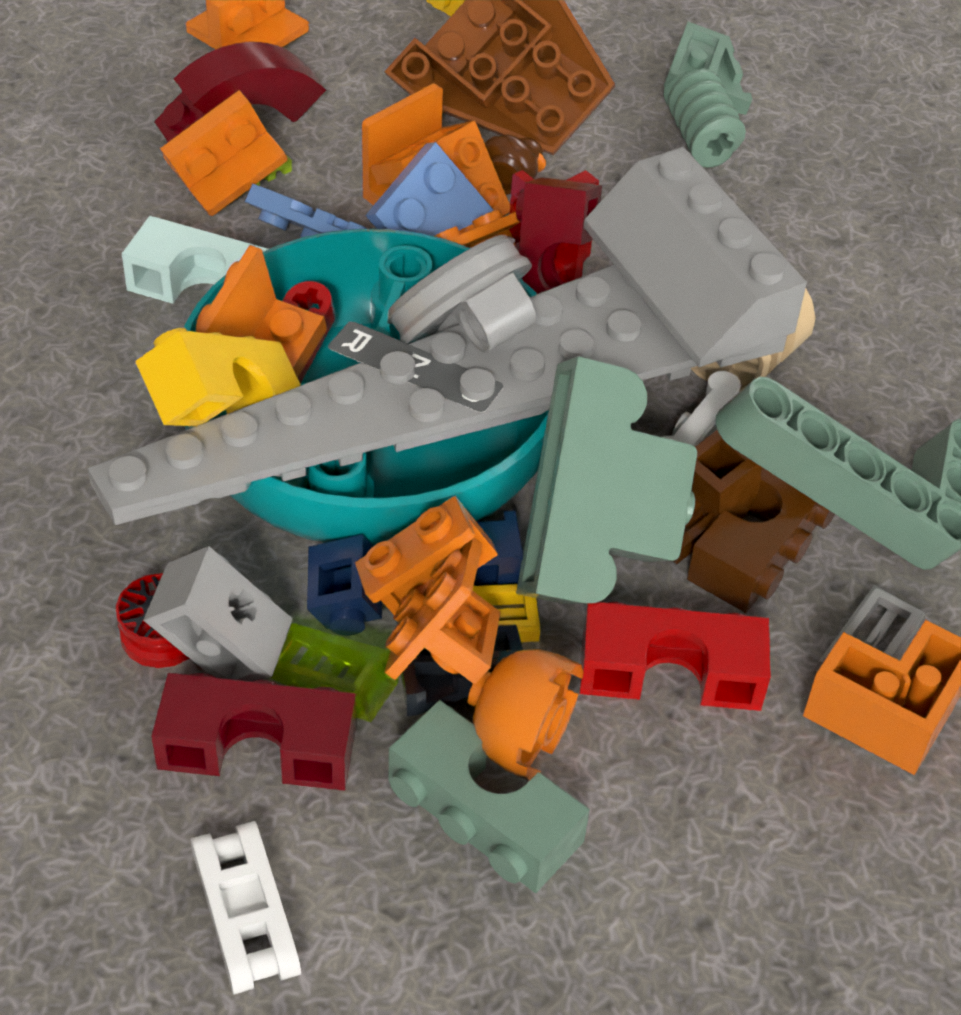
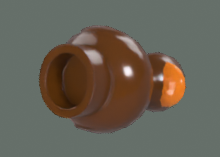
M506 134L504 136H494L485 142L506 195L511 194L513 174L523 170L535 180L537 172L545 169L546 160L543 156V149L532 138L524 137L519 139Z

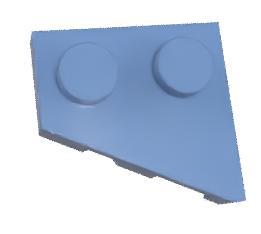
M433 142L427 143L422 147L365 216L377 229L408 231L435 236L456 226L459 230L472 225L473 220L494 210L440 146Z

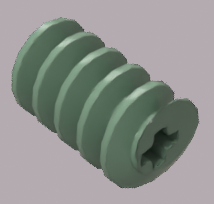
M699 69L688 73H681L673 77L665 85L663 94L665 102L694 159L702 167L706 168L716 167L726 162L744 141L746 130L719 76L712 70Z

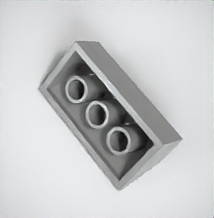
M684 147L637 161L585 218L584 229L698 367L795 333L807 281Z

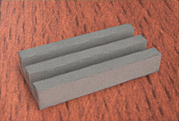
M874 585L821 657L816 672L842 633L845 632L856 637L878 605L887 608V611L864 643L877 648L900 615L907 620L884 651V653L896 659L900 657L922 625L926 613Z

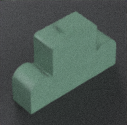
M579 356L557 364L516 594L562 604L596 603L605 599L611 593L617 580L616 565L609 554L644 562L674 561L679 558L685 525L690 521L695 508V495L691 488L697 450L688 443L631 429V423L636 422L643 415L647 405L646 388L635 372L623 367Z

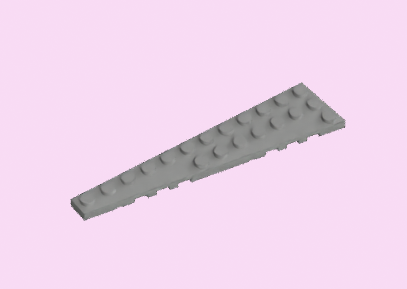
M612 265L529 297L536 312L535 324L488 353L481 352L475 347L460 324L409 344L431 353L433 358L441 363H455L469 369L461 375L460 391L471 400H485L491 397L495 391V380L502 383L503 389L485 412L480 413L448 400L437 390L420 388L408 383L407 381L415 375V360L408 353L395 351L383 356L380 362V370L363 363L353 365L87 469L92 488L114 525L199 504L205 499L222 498L245 492L252 481L263 478L281 476L283 481L306 476V467L338 460L340 466L362 461V453L393 445L396 452L541 415L549 410L557 364L577 356L626 368L635 372L641 380L664 374L667 375L670 381L690 376L691 367L697 365L617 267ZM787 336L716 362L721 368L784 351Z

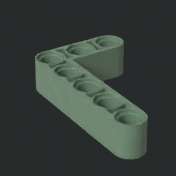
M758 377L751 381L718 411L716 415L718 433L733 449L916 567L923 570H931L961 550V419L953 421L917 448L914 454L912 469L910 470L777 381L768 377Z

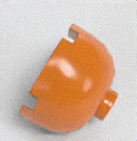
M541 649L521 650L504 657L495 666L492 673L487 671L476 684H472L468 695V704L476 707L473 724L477 735L482 740V749L491 761L504 770L527 781H530L538 772H541L531 767L540 750L553 754L567 728L579 695L569 690L568 686L571 674L580 679L583 678L581 664L559 654Z

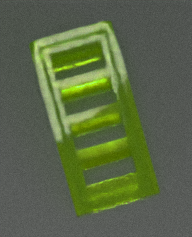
M292 622L272 677H270L287 686L312 689L331 687L340 692L356 693V718L370 723L399 682V677L394 680L384 673L390 654L389 650ZM301 647L308 649L297 665L290 663ZM323 656L326 657L327 659L323 663L319 671H315L314 668L317 666V664L320 662ZM345 666L349 669L342 679L338 678Z

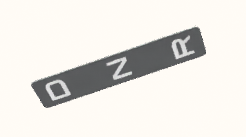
M348 322L328 345L330 350L377 370H380L381 359L386 354L395 351L408 353L415 360V375L407 381L408 383L420 388L437 390L444 398L480 413L488 409L503 389V384L495 380V391L491 397L485 400H471L460 391L461 375L469 369L455 363H441L435 360L431 353L356 322Z

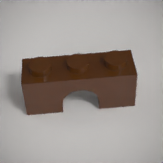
M763 467L759 491L748 513L764 522H749L723 510L694 544L687 576L688 581L744 613L748 612L759 597L768 600L774 594L783 578L784 569L782 568L788 561L797 564L811 543L813 537L811 532L814 528L819 526L825 529L835 516L833 512Z

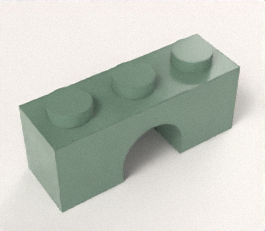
M439 700L389 747L388 781L392 790L407 805L411 807L420 805L439 820V824L444 832L452 840L462 845H466L469 842L489 858L493 869L503 879L511 883H518L520 881L534 893H537L584 842L590 809L539 772L524 787L512 793L497 794L482 789L474 782V779L486 768L487 755L482 749V740L477 735L474 724Z

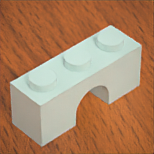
M149 216L122 252L127 291L173 304L179 294L191 285L200 283L215 284L226 275L229 267L241 259L250 245L261 248L262 252L268 249Z

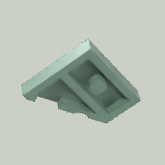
M687 22L664 87L673 77L681 73L707 69L714 71L719 76L728 97L732 100L733 107L739 114H747L753 99L751 93L743 92L740 85L743 72L739 62L733 56L735 50L730 37Z

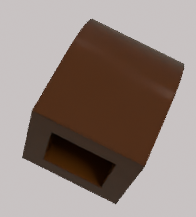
M718 430L695 446L697 459L691 488L695 495V508L690 521L685 525L681 553L679 558L673 561L676 565L693 552L694 544L723 510L743 519L759 491L762 467L728 445L718 433Z

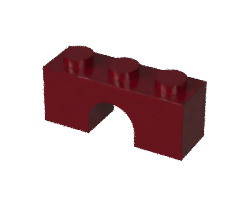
M544 177L525 182L524 189L520 191L516 202V218L518 221H521L520 242L515 244V248L521 256L527 257L532 264L531 269L521 279L537 294L566 284L557 274L554 262L556 251L561 243L583 245L594 240L584 229V220L601 202L602 185Z
M168 673L151 735L157 770L220 776L223 759L227 751L241 740L257 737L268 739L280 747L282 784L345 791L356 732V693L340 692L331 687L312 689L278 685L268 680L249 682L222 679L205 673H193L190 675Z

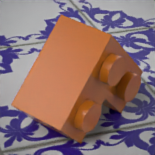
M925 619L901 660H898L843 632L816 673L803 716L915 775L961 697V637Z

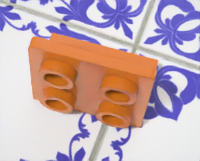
M433 83L366 118L362 122L363 198L373 206L392 183L378 185L370 166L442 128L443 89L437 84Z
M475 120L442 127L370 166L378 185L392 183L425 144L436 142L493 210L500 209L503 216L510 212L509 201Z
M252 245L247 248L239 261L234 262L229 267L223 287L212 304H207L201 310L196 323V332L200 333L220 332L225 336H253L259 340L281 342L297 378L327 330L324 316L276 299L262 249Z

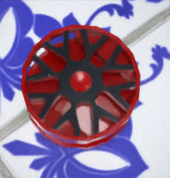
M163 573L145 575L131 582L120 593L116 603V615L122 648L132 660L142 666L153 668L172 667L190 659L143 621L156 591H149L148 583L152 582L155 589H157Z

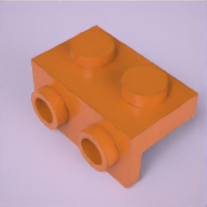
M453 496L440 506L425 511L416 522L388 541H382L373 546L364 557L355 562L367 597L373 603L381 600L392 614L395 615L401 603L414 589L422 594L434 581L430 574L437 562L455 550L460 551L473 538L483 544L477 569L496 557L498 553L491 539L458 498Z

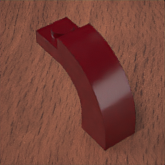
M263 42L235 43L215 49L201 56L173 79L182 92L173 102L166 106L154 123L169 142L238 90L241 91L251 105L262 104L273 107L292 122H296L319 99L326 89L309 67L288 50Z

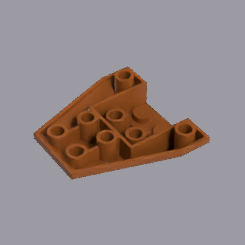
M465 0L426 45H423L418 39L414 38L384 71L386 76L409 95L433 83L437 84L443 89L442 113L465 122L475 120L478 127L501 136L508 134L519 139L524 137L532 138L541 145L543 152L554 155L615 88L613 79L564 0Z

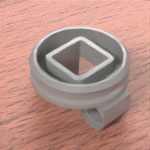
M506 235L490 238L450 260L404 293L389 308L387 323L393 324L399 332L400 341L410 344L460 324L475 347L481 352L488 353L535 324L536 312L534 306L519 282L531 269L532 264L527 257L519 254L513 244L515 239Z

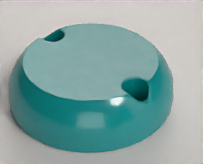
M352 229L306 236L264 251V259L277 300L282 301L289 289L305 281L323 284L328 288L332 297L335 320L303 378L301 386L361 363L332 351L328 347L348 322H356L400 341V334L395 326L387 323L389 308L422 279L470 248L443 238L416 232L391 229ZM225 276L216 282L196 304L184 325L187 331L196 332V323L201 310L207 304H212L224 285ZM522 279L519 280L529 297L537 295ZM313 303L311 308L319 309V306ZM226 410L222 411L209 421L226 415ZM549 410L541 415L396 452L393 445L362 453V461L340 466L338 460L306 467V476L283 481L281 476L263 478L252 481L245 492L229 496L250 513L272 526L319 543H327L363 534L375 546L382 541H388L416 522L425 511L440 506L453 496L458 498L475 521H481L511 500L538 472ZM184 426V427H185V430H188V429L193 428V427H195V426Z

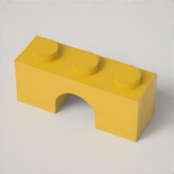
M176 328L157 337L153 342L154 348L135 361L164 425L198 426L206 423L224 410L229 414L301 386L281 342L259 340L253 336L234 337L222 335L220 332L200 333L187 331L186 328Z

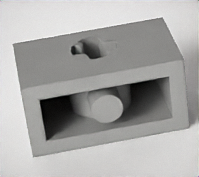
M207 546L167 563L143 621L209 675L222 679L252 682L272 677L293 618L276 605L266 593L259 590L230 565L225 557L215 552L210 546Z

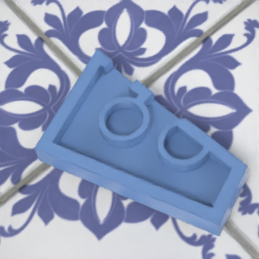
M253 183L245 200L246 203L261 210L258 219L284 231H286L289 223L303 228L300 237L331 231L367 229L362 225L351 221L347 222L318 208L315 212L313 208L297 200Z

